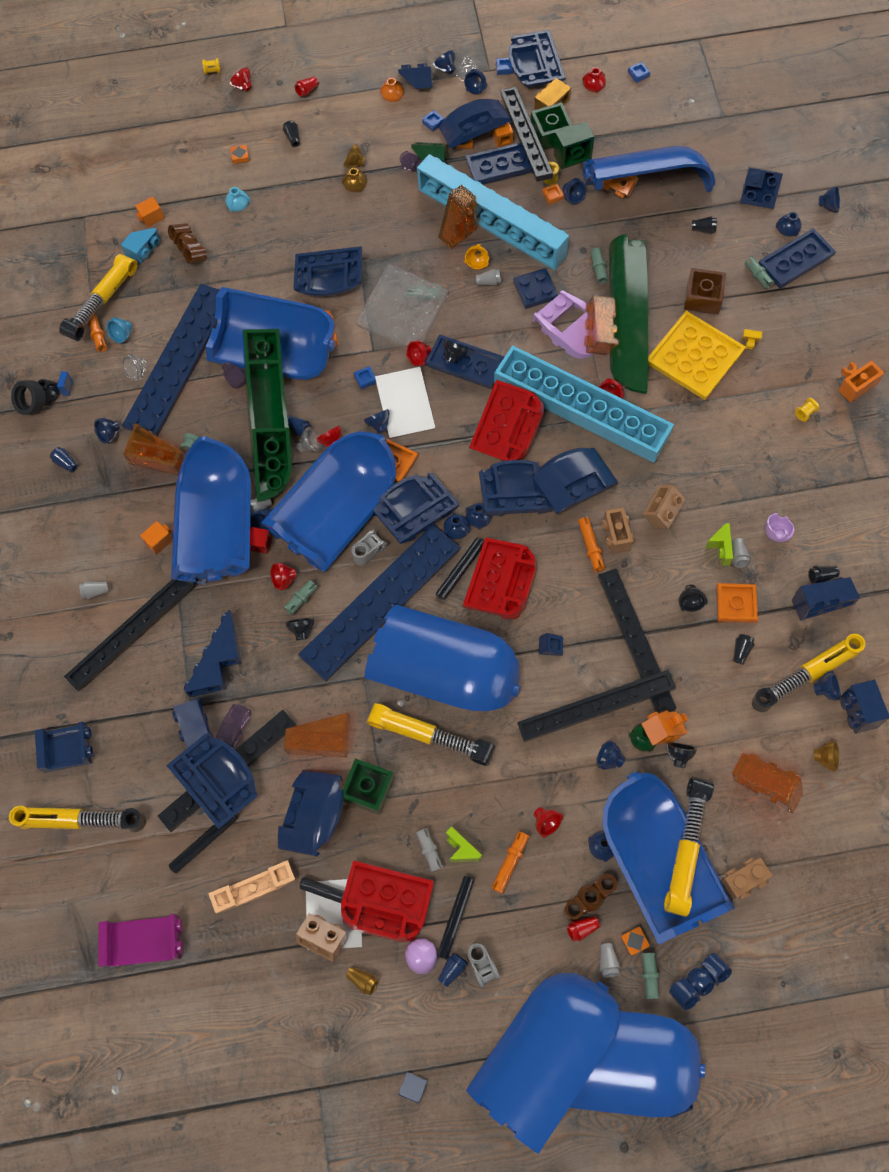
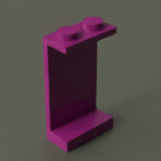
M170 914V917L116 923L108 921L98 922V966L106 968L179 960L180 954L183 953V942L180 941V932L183 930L182 919H179V916L176 914Z

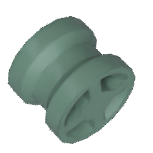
M190 433L184 434V443L181 444L180 450L187 453L199 437Z

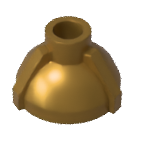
M356 143L351 147L343 166L357 167L359 165L361 167L366 158L361 154L360 147Z
M357 168L349 169L348 173L342 178V184L350 192H362L367 184L363 171Z
M836 741L827 742L824 746L814 749V760L819 761L821 765L830 771H836L839 766V748Z

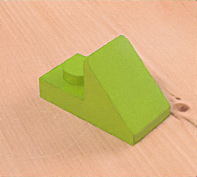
M725 523L709 539L705 547L706 549L718 548V558L721 559L722 566H730L733 560L730 523Z
M452 826L447 830L446 836L448 839L446 841L453 848L459 847L457 852L449 859L451 863L476 862L482 859V855Z

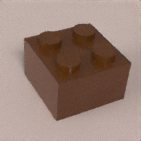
M691 268L684 310L719 314L723 302L726 273Z

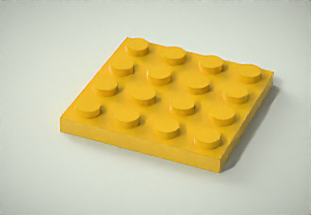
M685 311L648 356V365L698 397L706 400L745 351L746 346L690 312Z

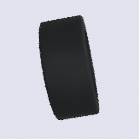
M33 380L18 381L11 391L12 404L18 413L34 415L39 414L43 410L46 397L42 386L38 382ZM27 388L29 389L32 397L30 407H28L25 401V392Z

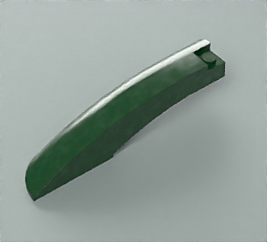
M628 234L614 238L609 245L610 371L614 379L624 384L626 389L647 394L648 281L646 247L644 240H628Z
M243 329V357L256 499L257 502H262L277 496L286 487L292 471L279 329Z

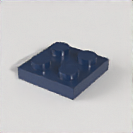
M546 268L513 278V283L525 309L550 302L558 296Z

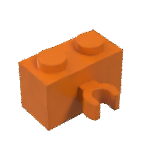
M872 360L858 370L856 364L850 362L848 367L851 370H848L845 366L841 370V373L847 378L843 380L838 391L852 403L878 385L884 372Z
M677 711L654 712L648 715V720L642 723L652 745L671 743L688 733L683 723L688 721L685 713L680 715Z

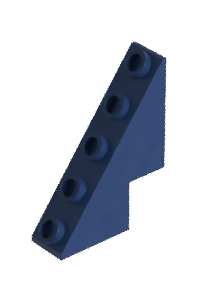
M230 610L222 615L219 628L215 629L212 634V641L209 646L204 648L200 663L195 665L193 669L194 674L184 685V691L189 698L226 690L223 668L242 664L234 616Z

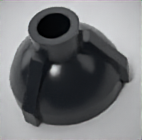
M444 340L445 359L454 364L469 351L449 340Z
M45 379L38 381L43 386L42 388L45 392V405L54 402L60 395V390L57 387L58 383Z
M692 584L685 587V590L682 591L678 599L681 610L688 612L698 611L708 603L705 594Z
M314 618L290 620L285 622L287 629L294 633L297 641L305 640L314 625Z
M667 743L666 745L671 761H674L673 766L679 768H686L688 760L692 759L697 752V748L692 745L682 743Z

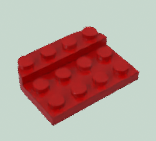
M496 380L469 448L502 461L523 460L530 449L544 412L543 402L529 390Z
M485 537L463 607L501 616L504 620L517 619L526 606L537 571V562L534 554L525 545Z
M353 860L341 902L342 921L350 929L397 942L413 941L423 928L434 881Z

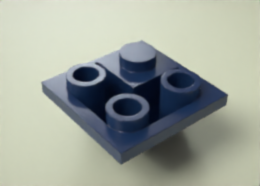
M427 63L417 64V67L411 68V64L401 65V68L398 69V73L416 89L432 88L431 66H427Z
M748 166L740 203L774 209L783 173Z

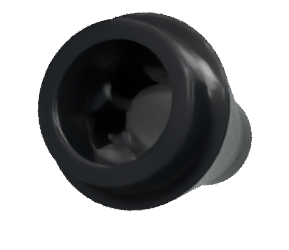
M293 120L285 122L283 124L284 134L292 147L299 146L298 124Z
M713 216L692 220V231L712 234V232L717 230V218H713Z
M813 566L808 571L809 580L813 584L826 582L840 575L837 566Z
M739 634L735 640L733 662L744 665L745 660L755 645L753 643L754 638Z

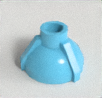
M232 187L225 201L229 211H242L250 203V197L239 188Z

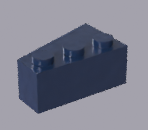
M840 577L832 581L800 586L792 598V603L800 621L855 605L860 596L851 577Z
M202 698L173 706L175 710L172 711L175 723L179 722L181 730H178L179 737L182 742L185 741L187 748L205 733L213 737L207 724V715L204 714L201 706L203 703Z

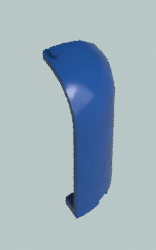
M669 146L588 159L584 162L582 170L585 185H592L593 183L595 190L602 189L603 180L683 167H692L699 173L704 182L706 192H711L713 186H715V176L707 160L700 152L688 146Z
M222 287L216 295L214 319H218L216 329L212 328L210 338L205 346L207 361L244 368L243 329H279L283 377L307 380L318 376L325 369L330 353L335 348V340H333L334 322L331 316L323 309L309 304Z
M358 431L335 441L319 456L262 521V524L277 539L281 538L288 543L287 548L297 556L302 554L308 564L325 572L374 514L373 509L377 507L379 498L394 484L396 476L395 458L386 443L385 437L379 433Z
M206 436L199 437L192 444L181 464L177 478L171 579L196 582V579L208 578V582L223 580V576L231 575L235 577L249 569L251 500L249 470L242 457L231 447Z
M399 605L391 608L384 618L386 621L384 627L377 630L373 640L376 643L373 655H368L364 675L366 679L471 711H491L503 708L515 697H518L521 686L518 685L520 678L519 662L513 649L502 638L488 631Z
M637 771L628 775V780L610 793L603 808L602 825L607 842L659 945L698 927V921L701 920L702 923H706L735 909L700 840H697L696 842L700 844L690 895L692 898L690 912L687 917L664 911V900L670 889L678 843L684 836L683 833L685 832L683 830L686 829L684 826L688 817L674 793L661 779L654 774H639Z
M577 973L556 974L545 979L531 993L466 1089L467 1093L478 1105L490 1111L489 1115L501 1126L506 1123L507 1127L514 1132V1137L537 1154L540 1153L606 1053L615 1036L619 1022V1005L614 997L608 993L609 988L600 981L596 984Z
M619 1011L618 1026L610 1046L569 1108L644 1117H670L686 1111L696 1101L700 1090L701 1078H705V1064L701 1063L698 1040L687 1027L674 1019L654 1014Z

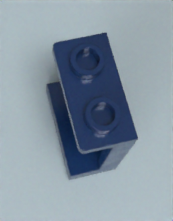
M82 721L78 722V726L45 731L44 729L35 730L37 769L47 773L91 764L93 748L89 741V738L92 737L90 726Z

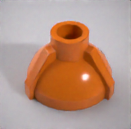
M391 77L380 88V94H382L383 99L386 101L399 102L404 95V89L401 82Z

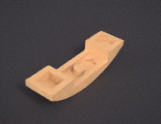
M287 860L268 868L265 872L234 885H227L208 894L214 911L217 914L276 891L295 881V878Z

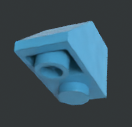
M156 228L132 232L122 242L121 247L125 256L135 259L138 263L142 264L149 257L152 250L159 245L161 238Z

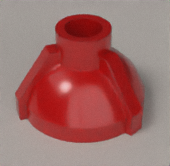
M248 67L240 69V71L233 75L229 82L231 86L241 90L244 89L245 92L252 88L251 73Z
M598 67L592 68L582 78L584 87L591 92L598 93L606 85L605 74Z
M420 340L412 341L407 345L406 356L412 365L424 366L431 348Z
M608 378L599 385V388L623 399V388L615 379Z
M340 425L317 437V441L327 447L332 445L341 437Z
M282 563L272 564L270 577L274 587L280 591L285 590L293 579L296 578L294 568H290Z
M542 807L537 808L533 814L536 818V830L543 838L554 833L561 825L562 819H564L563 815L558 811L552 809L544 810Z

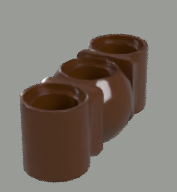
M188 224L169 225V238L177 245L178 250L183 253L188 264L205 262L207 259L206 250L198 243Z
M605 874L599 880L593 882V884L582 886L573 900L566 903L563 910L565 918L569 921L579 920L587 912L598 910L602 906L603 900L616 890L617 881L615 877ZM603 880L610 881L612 889L604 890L601 882ZM593 893L596 901L588 903L585 900V894ZM575 905L578 907L579 914L571 916L568 913L569 906Z

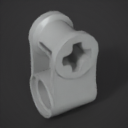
M371 530L353 545V561L360 566L367 564L386 548L387 542L385 540L382 541L377 536L375 530ZM359 552H364V553H365V554L362 555V556L356 555V554L359 553Z
M477 943L470 946L467 954L481 988L484 987V984L495 978L500 979L501 977L493 961L490 959L486 948ZM480 948L483 951L482 959L474 960L471 957L472 949ZM491 971L490 974H488V975L482 977V975H484L485 973Z

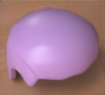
M778 513L770 515L765 524V534L775 542L784 543L789 541L795 531L794 525L788 520V517H779Z
M417 938L411 941L405 950L407 965L413 972L427 974L434 970L438 962V956L432 942L426 938Z

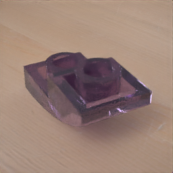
M233 704L226 714L215 738L224 741L233 748L243 734L242 727L252 715L251 709Z

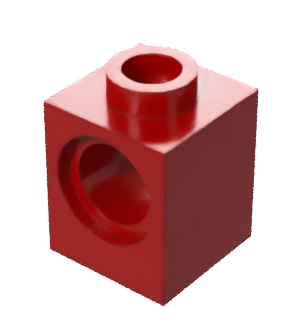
M250 527V551L268 554L272 539L270 531Z

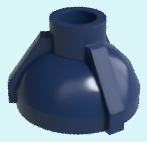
M447 51L438 57L433 63L435 68L447 72V74L452 73L456 69L454 66V51Z
M476 68L471 69L465 76V89L472 94H479L488 86L485 75Z
M574 178L564 184L562 189L564 199L569 203L578 204L585 199L586 185L579 178Z
M838 186L831 187L824 195L819 196V205L834 213L839 212L840 208Z
M789 212L782 216L775 226L782 235L796 237L802 228V223L796 212Z
M386 409L364 419V422L369 427H373L377 433H380L387 429L386 425H388L390 412Z
M99 418L94 422V431L102 443L109 444L114 440L120 430V426L117 421Z
M475 503L465 510L469 524L472 527L478 528V530L489 525L492 520V515L484 513L483 503Z
M262 508L253 512L250 517L251 527L268 530L262 524V521L269 515L272 509Z
M456 513L449 516L443 525L444 534L454 540L464 538L471 531L467 518Z
M829 671L817 684H814L815 694L817 696L824 695L829 700L837 701L840 700L841 696L839 682L835 673Z
M611 740L601 746L596 759L598 768L602 770L620 768L625 762V757H623L618 745Z
M596 832L588 839L590 853L596 859L608 862L609 859L614 857V854L609 844L607 847L601 845L602 840L607 841L605 832Z

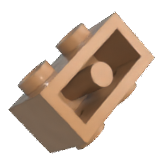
M659 485L643 516L654 528L669 529L685 498L674 485Z
M624 507L606 510L604 518L601 520L603 531L607 533L605 538L607 548L611 549L612 554L630 551L632 543H634L633 532H630V520L625 513Z
M752 857L742 863L744 866L742 869L737 871L736 868H733L724 874L726 878L721 882L731 900L737 897L742 900L751 895L749 890L757 887L759 890L769 884L767 879L771 878L772 874L761 857L757 860H754Z
M309 913L296 933L297 944L334 962L346 942V932L341 926L326 922L322 916H314Z

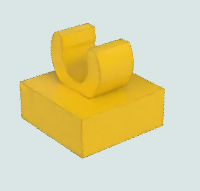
M744 329L741 340L746 341V349L753 350L755 342L759 343L762 338V331Z

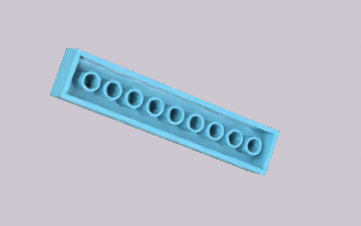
M429 154L417 167L419 191L553 270H556L567 257L569 235L563 230H559L552 226L551 223L538 218L537 215L526 211L523 207L514 204L506 197H502L494 190L488 189L480 182L471 179L465 173L457 171L454 167L445 164L437 157Z
M513 345L494 372V384L496 380L529 390L543 402L544 409L655 463L671 436L674 427L673 423Z

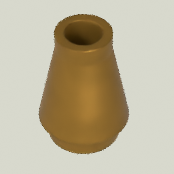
M353 966L346 974V978L363 995H372L379 983L375 975Z

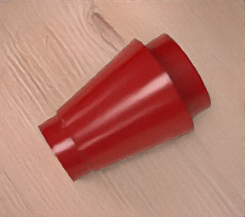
M315 76L299 80L294 86L295 91L300 97H305L319 85V81Z
M594 916L571 921L566 928L570 939L573 942H580L599 929L600 925Z

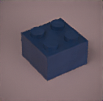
M875 679L851 685L841 696V706L846 710L849 727L854 730L855 734L877 729L889 719V713Z

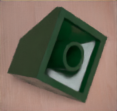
M414 142L411 144V148L422 161L430 154L446 163L448 144Z

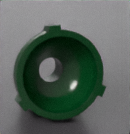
M642 723L638 724L629 733L628 738H630L632 745L637 750L649 751L650 753L656 745H652L649 738L643 735L645 730Z

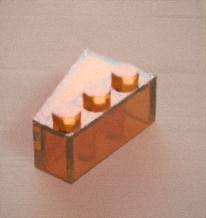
M463 185L453 189L448 196L438 236L451 249L477 230L476 196Z
M593 296L587 301L585 311L588 313L585 321L587 335L584 339V346H586V353L607 355L618 345V339H614V332L617 331V326L613 325V318L616 317L614 298Z
M137 423L133 427L123 452V456L130 465L177 476L185 458L180 449L156 437L152 432L143 429Z
M344 713L287 728L284 750L287 754L347 757L350 729L349 714Z
M742 753L732 772L735 782L757 794L761 792L771 797L769 801L774 804L777 801L788 806L787 811L792 814L803 795L802 781L797 773L793 771L786 772L772 762H763L754 754Z

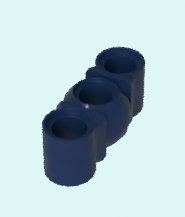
M717 953L709 955L704 962L700 963L702 967L692 969L687 975V979L683 977L670 988L669 994L684 1010L693 1008L701 1000L699 996L709 994L713 990L714 985L718 986L730 977L732 969Z

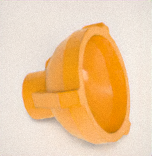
M481 244L472 246L466 251L464 262L469 267L479 270L489 265V254Z

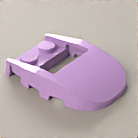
M563 290L538 313H534V323L538 321L542 326L541 331L552 339V343L556 347L561 346L564 348L565 352L572 357L579 359L588 358L603 347L606 342L607 334L603 321L584 301ZM573 307L580 308L585 312L563 332H560L553 326L556 321Z

